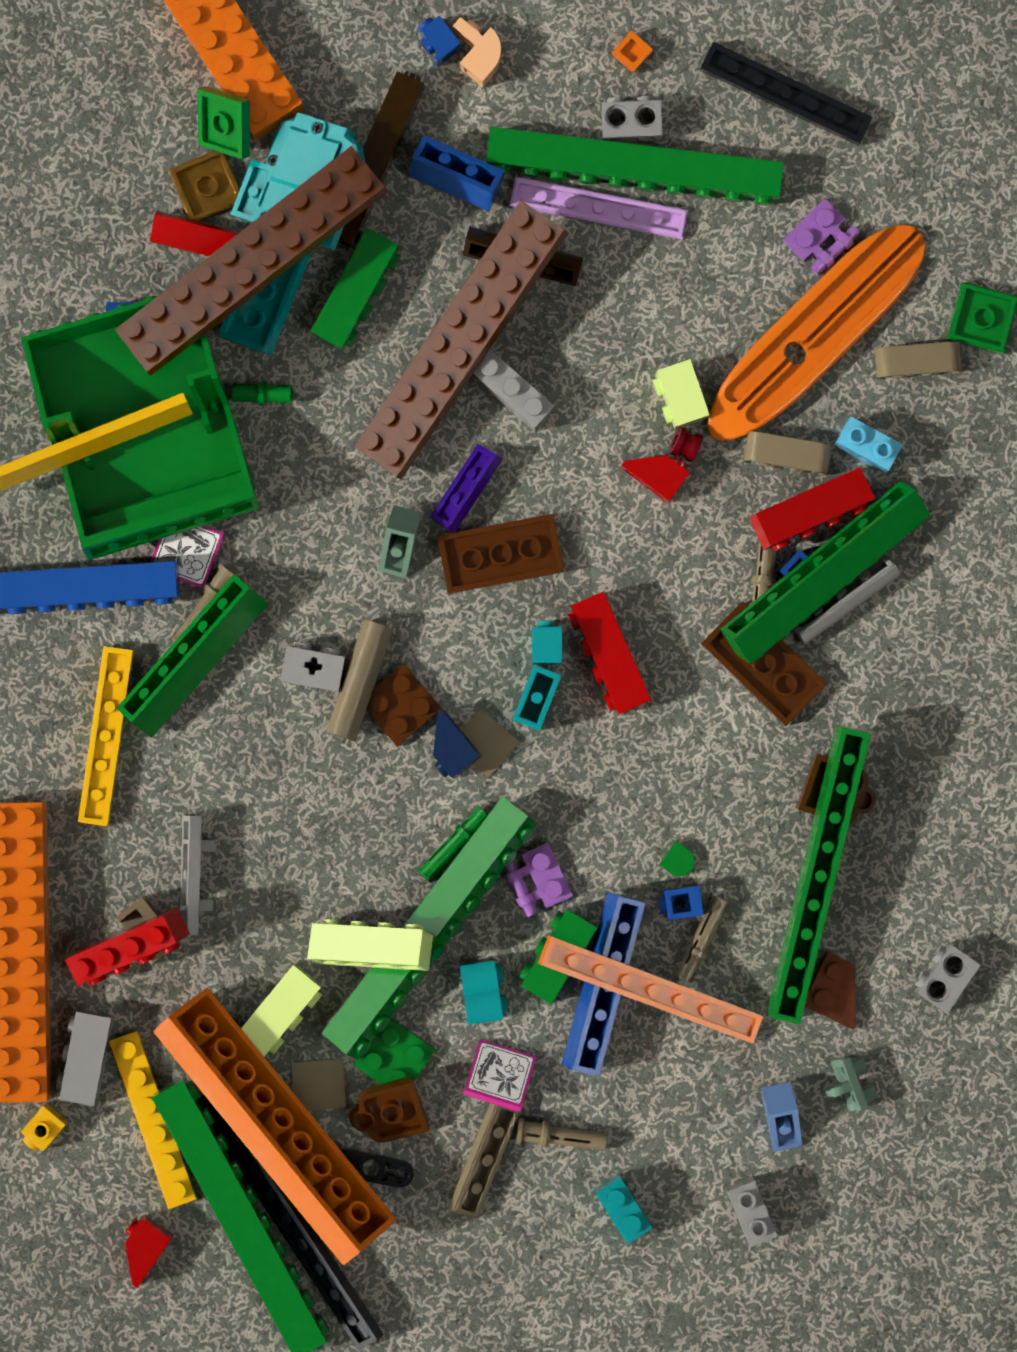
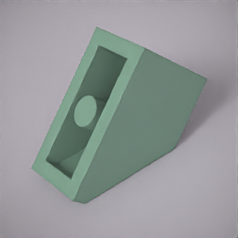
M396 505L393 506L386 527L378 571L403 578L407 577L422 512Z

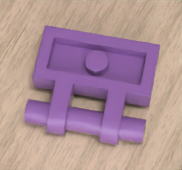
M824 199L783 239V242L803 262L813 254L818 260L810 268L815 274L819 275L825 268L829 269L835 263L834 259L844 249L848 250L854 245L853 240L860 232L854 226H851L845 233L842 232L838 227L845 221V218ZM831 235L836 242L827 251H824L820 245Z
M548 842L521 854L526 864L525 866L518 869L515 861L505 866L507 872L505 877L508 883H512L518 896L516 901L519 907H523L527 917L538 913L534 904L535 900L542 898L545 907L548 908L573 896ZM528 874L531 875L537 890L529 893L522 877Z

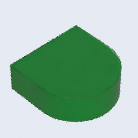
M675 841L659 866L675 876H685L694 867V856L690 850Z

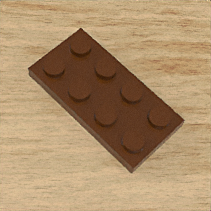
M553 514L437 536L448 594L564 573Z
M742 601L701 645L784 726H787L827 683L783 640L778 641L760 659L755 660L752 664L739 657L720 629L748 607Z

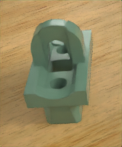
M847 1057L830 1061L838 1083L825 1088L827 1097L843 1095L849 1112L868 1109V1103L876 1099L878 1095L872 1083L860 1085L857 1075L867 1072L864 1058Z

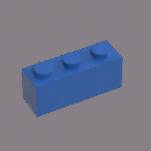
M424 135L412 156L409 177L486 211H490L501 190L505 171Z

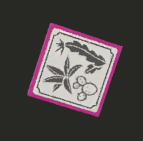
M201 526L159 539L151 563L176 561L179 566V580L203 588L207 584L225 533Z
M480 1039L463 1094L520 1112L536 1056Z

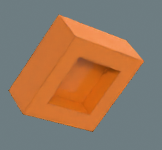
M631 30L612 51L611 55L634 74L653 53V49Z

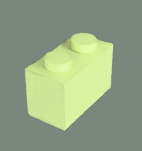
M691 359L656 371L657 378L652 381L657 396L663 395L666 406L662 407V411L667 424L673 423L674 429H677L680 426L683 427L709 417Z

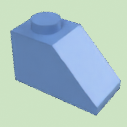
M791 1082L762 1087L763 1103L773 1151L803 1146L798 1107Z

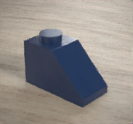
M445 710L438 712L433 752L437 762L434 765L445 778L450 775L451 778L456 779L480 759L482 755Z

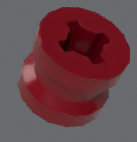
M680 426L671 442L669 453L672 455L680 454L684 456L686 461L693 462L701 447L703 435L699 433L691 434L687 428Z

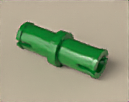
M259 382V385L233 383L232 401L258 402L259 405H266V403L292 404L293 386L267 385L266 382Z

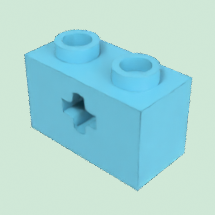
M850 416L833 446L885 474L890 470L903 444Z

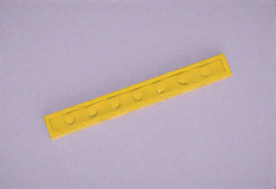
M184 393L1 465L0 491L192 415L193 413Z

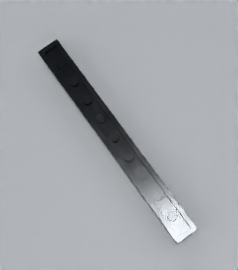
M203 1095L198 1098L203 1109L206 1107L210 1109L216 1122L212 1124L216 1133H222L229 1144L230 1149L227 1150L233 1160L236 1159L244 1172L243 1176L249 1185L252 1186L258 1199L356 1348L360 1350L377 1341L384 1334L319 1235L206 1096Z

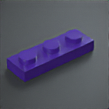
M477 444L429 518L455 533L503 459Z

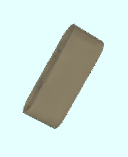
M960 342L888 346L874 349L877 379H884L887 376H893V379L914 377V374L933 376L943 375V372L952 371V374L962 372Z
M750 431L747 435L743 461L751 463V461L760 462V465L780 468V466L789 467V470L809 473V471L818 472L820 476H827L832 446L819 442Z

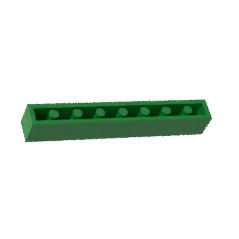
M899 481L865 511L723 626L720 630L735 653L749 664L760 659L768 649L778 641L783 640L791 630L806 621L814 611L823 604L828 603L837 592L851 584L860 573L874 565L889 549L897 546L900 540L912 530L919 528L922 522L931 515L916 489Z

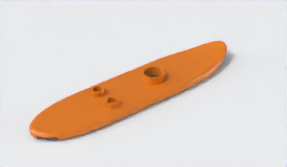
M897 225L882 229L853 247L826 272L747 351L726 377L715 396L709 412L708 431L711 437L723 441L745 436L750 431H755L775 419L803 396L890 310L910 286L923 261L925 242L922 232L910 225ZM796 343L804 348L806 356L801 364L794 365L786 360L784 350L787 345Z

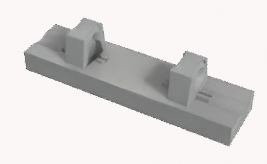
M183 815L180 914L190 933L189 935H198L199 911H213V899H199L201 852H215V840L201 839L202 816Z

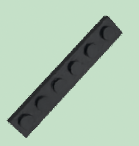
M715 42L712 43L700 68V71L858 146L872 120L871 116Z

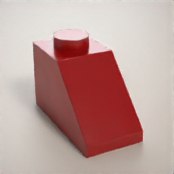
M667 455L626 460L621 466L622 470L667 504L690 474L686 470L688 465L675 455L672 459Z
M146 1215L140 1221L135 1218L125 1232L129 1235L125 1242L131 1281L132 1285L136 1288L142 1283L174 1236V1234Z

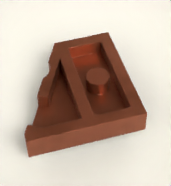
M827 951L808 990L805 1007L852 1030L856 1027L855 964Z

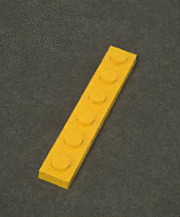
M103 646L78 822L109 826L125 718L117 707L128 695L134 650Z
M138 1030L110 1040V1046L168 1210L196 1200L197 1196L182 1153L152 1100V1096L159 1091Z

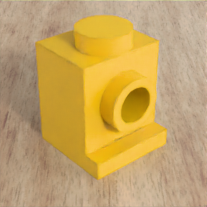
M46 1103L21 1131L25 1136L22 1141L33 1151H37L38 1148L45 1151L69 1121ZM37 1126H44L46 1128V1135L40 1136L36 1131Z

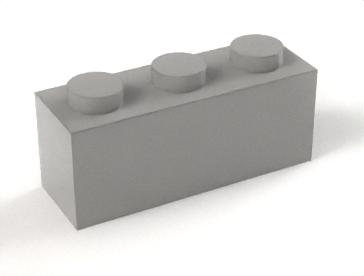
M491 349L472 375L474 379L534 432L554 411L552 403Z
M78 1010L75 1016H70L67 1033H71L70 1045L65 1044L62 1053V1062L66 1063L64 1074H59L56 1084V1091L60 1092L59 1100L93 1107L98 1104L115 1016L85 1010Z

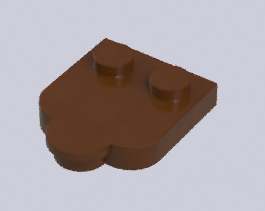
M818 753L814 754L796 809L815 815L829 757ZM863 769L850 823L857 818L858 814L870 812L876 803L875 793L868 787L869 779Z
M412 1076L364 1089L359 1095V1103L354 1105L349 1112V1121L352 1126L358 1131H367L370 1138L376 1142L384 1143L429 1132V1122Z

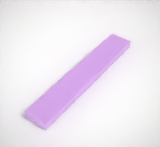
M516 176L509 205L510 207H516L521 200L540 213L679 240L683 239L688 214L686 209Z

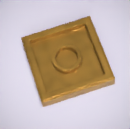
M211 151L168 170L189 219L200 222L233 208L240 187L224 153Z

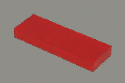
M156 211L150 241L210 256L240 232Z

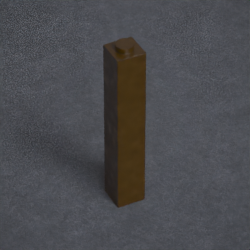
M405 71L404 74L396 72L363 146L365 163L382 184L425 90L421 77L409 71ZM373 204L344 226L338 240L339 243L354 249Z

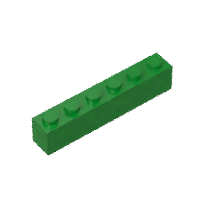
M233 574L120 703L117 709L133 725L152 738L269 604Z

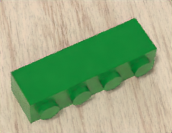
M369 228L366 229L310 331L313 336L342 352L346 346L350 348L353 346L359 332L355 331L360 320L365 322L373 309V306L369 305L373 296L381 295L387 283V280L383 279L388 269H395L401 258V255L398 254V244Z

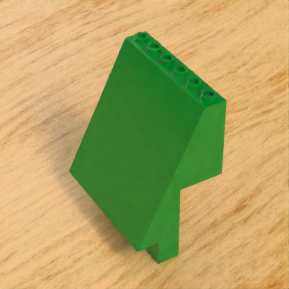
M149 296L143 301L134 304L120 305L114 310L104 313H93L84 319L74 322H63L57 327L44 331H33L29 335L21 337L43 428L52 445L181 393H184L193 413L190 416L61 467L81 547L88 560L260 509L255 493L254 480L208 332L150 376L115 331L116 328L157 296Z

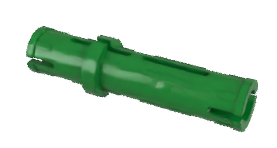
M478 806L461 825L458 823L452 835L417 871L431 883L463 849L488 814Z

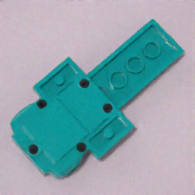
M297 112L295 118L283 119L273 136L266 164L251 159L230 215L253 223L350 146L354 148L365 162L363 146L355 140L357 135L348 128ZM344 226L319 246L335 251ZM312 251L223 320L218 337L272 356Z

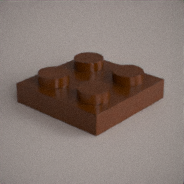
M403 663L373 689L366 711L398 747L442 708Z

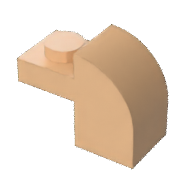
M460 17L453 25V33L472 48L460 62V69L483 88L496 73L500 65V40L491 27L482 36L480 34L482 30L476 23L470 19L466 22Z

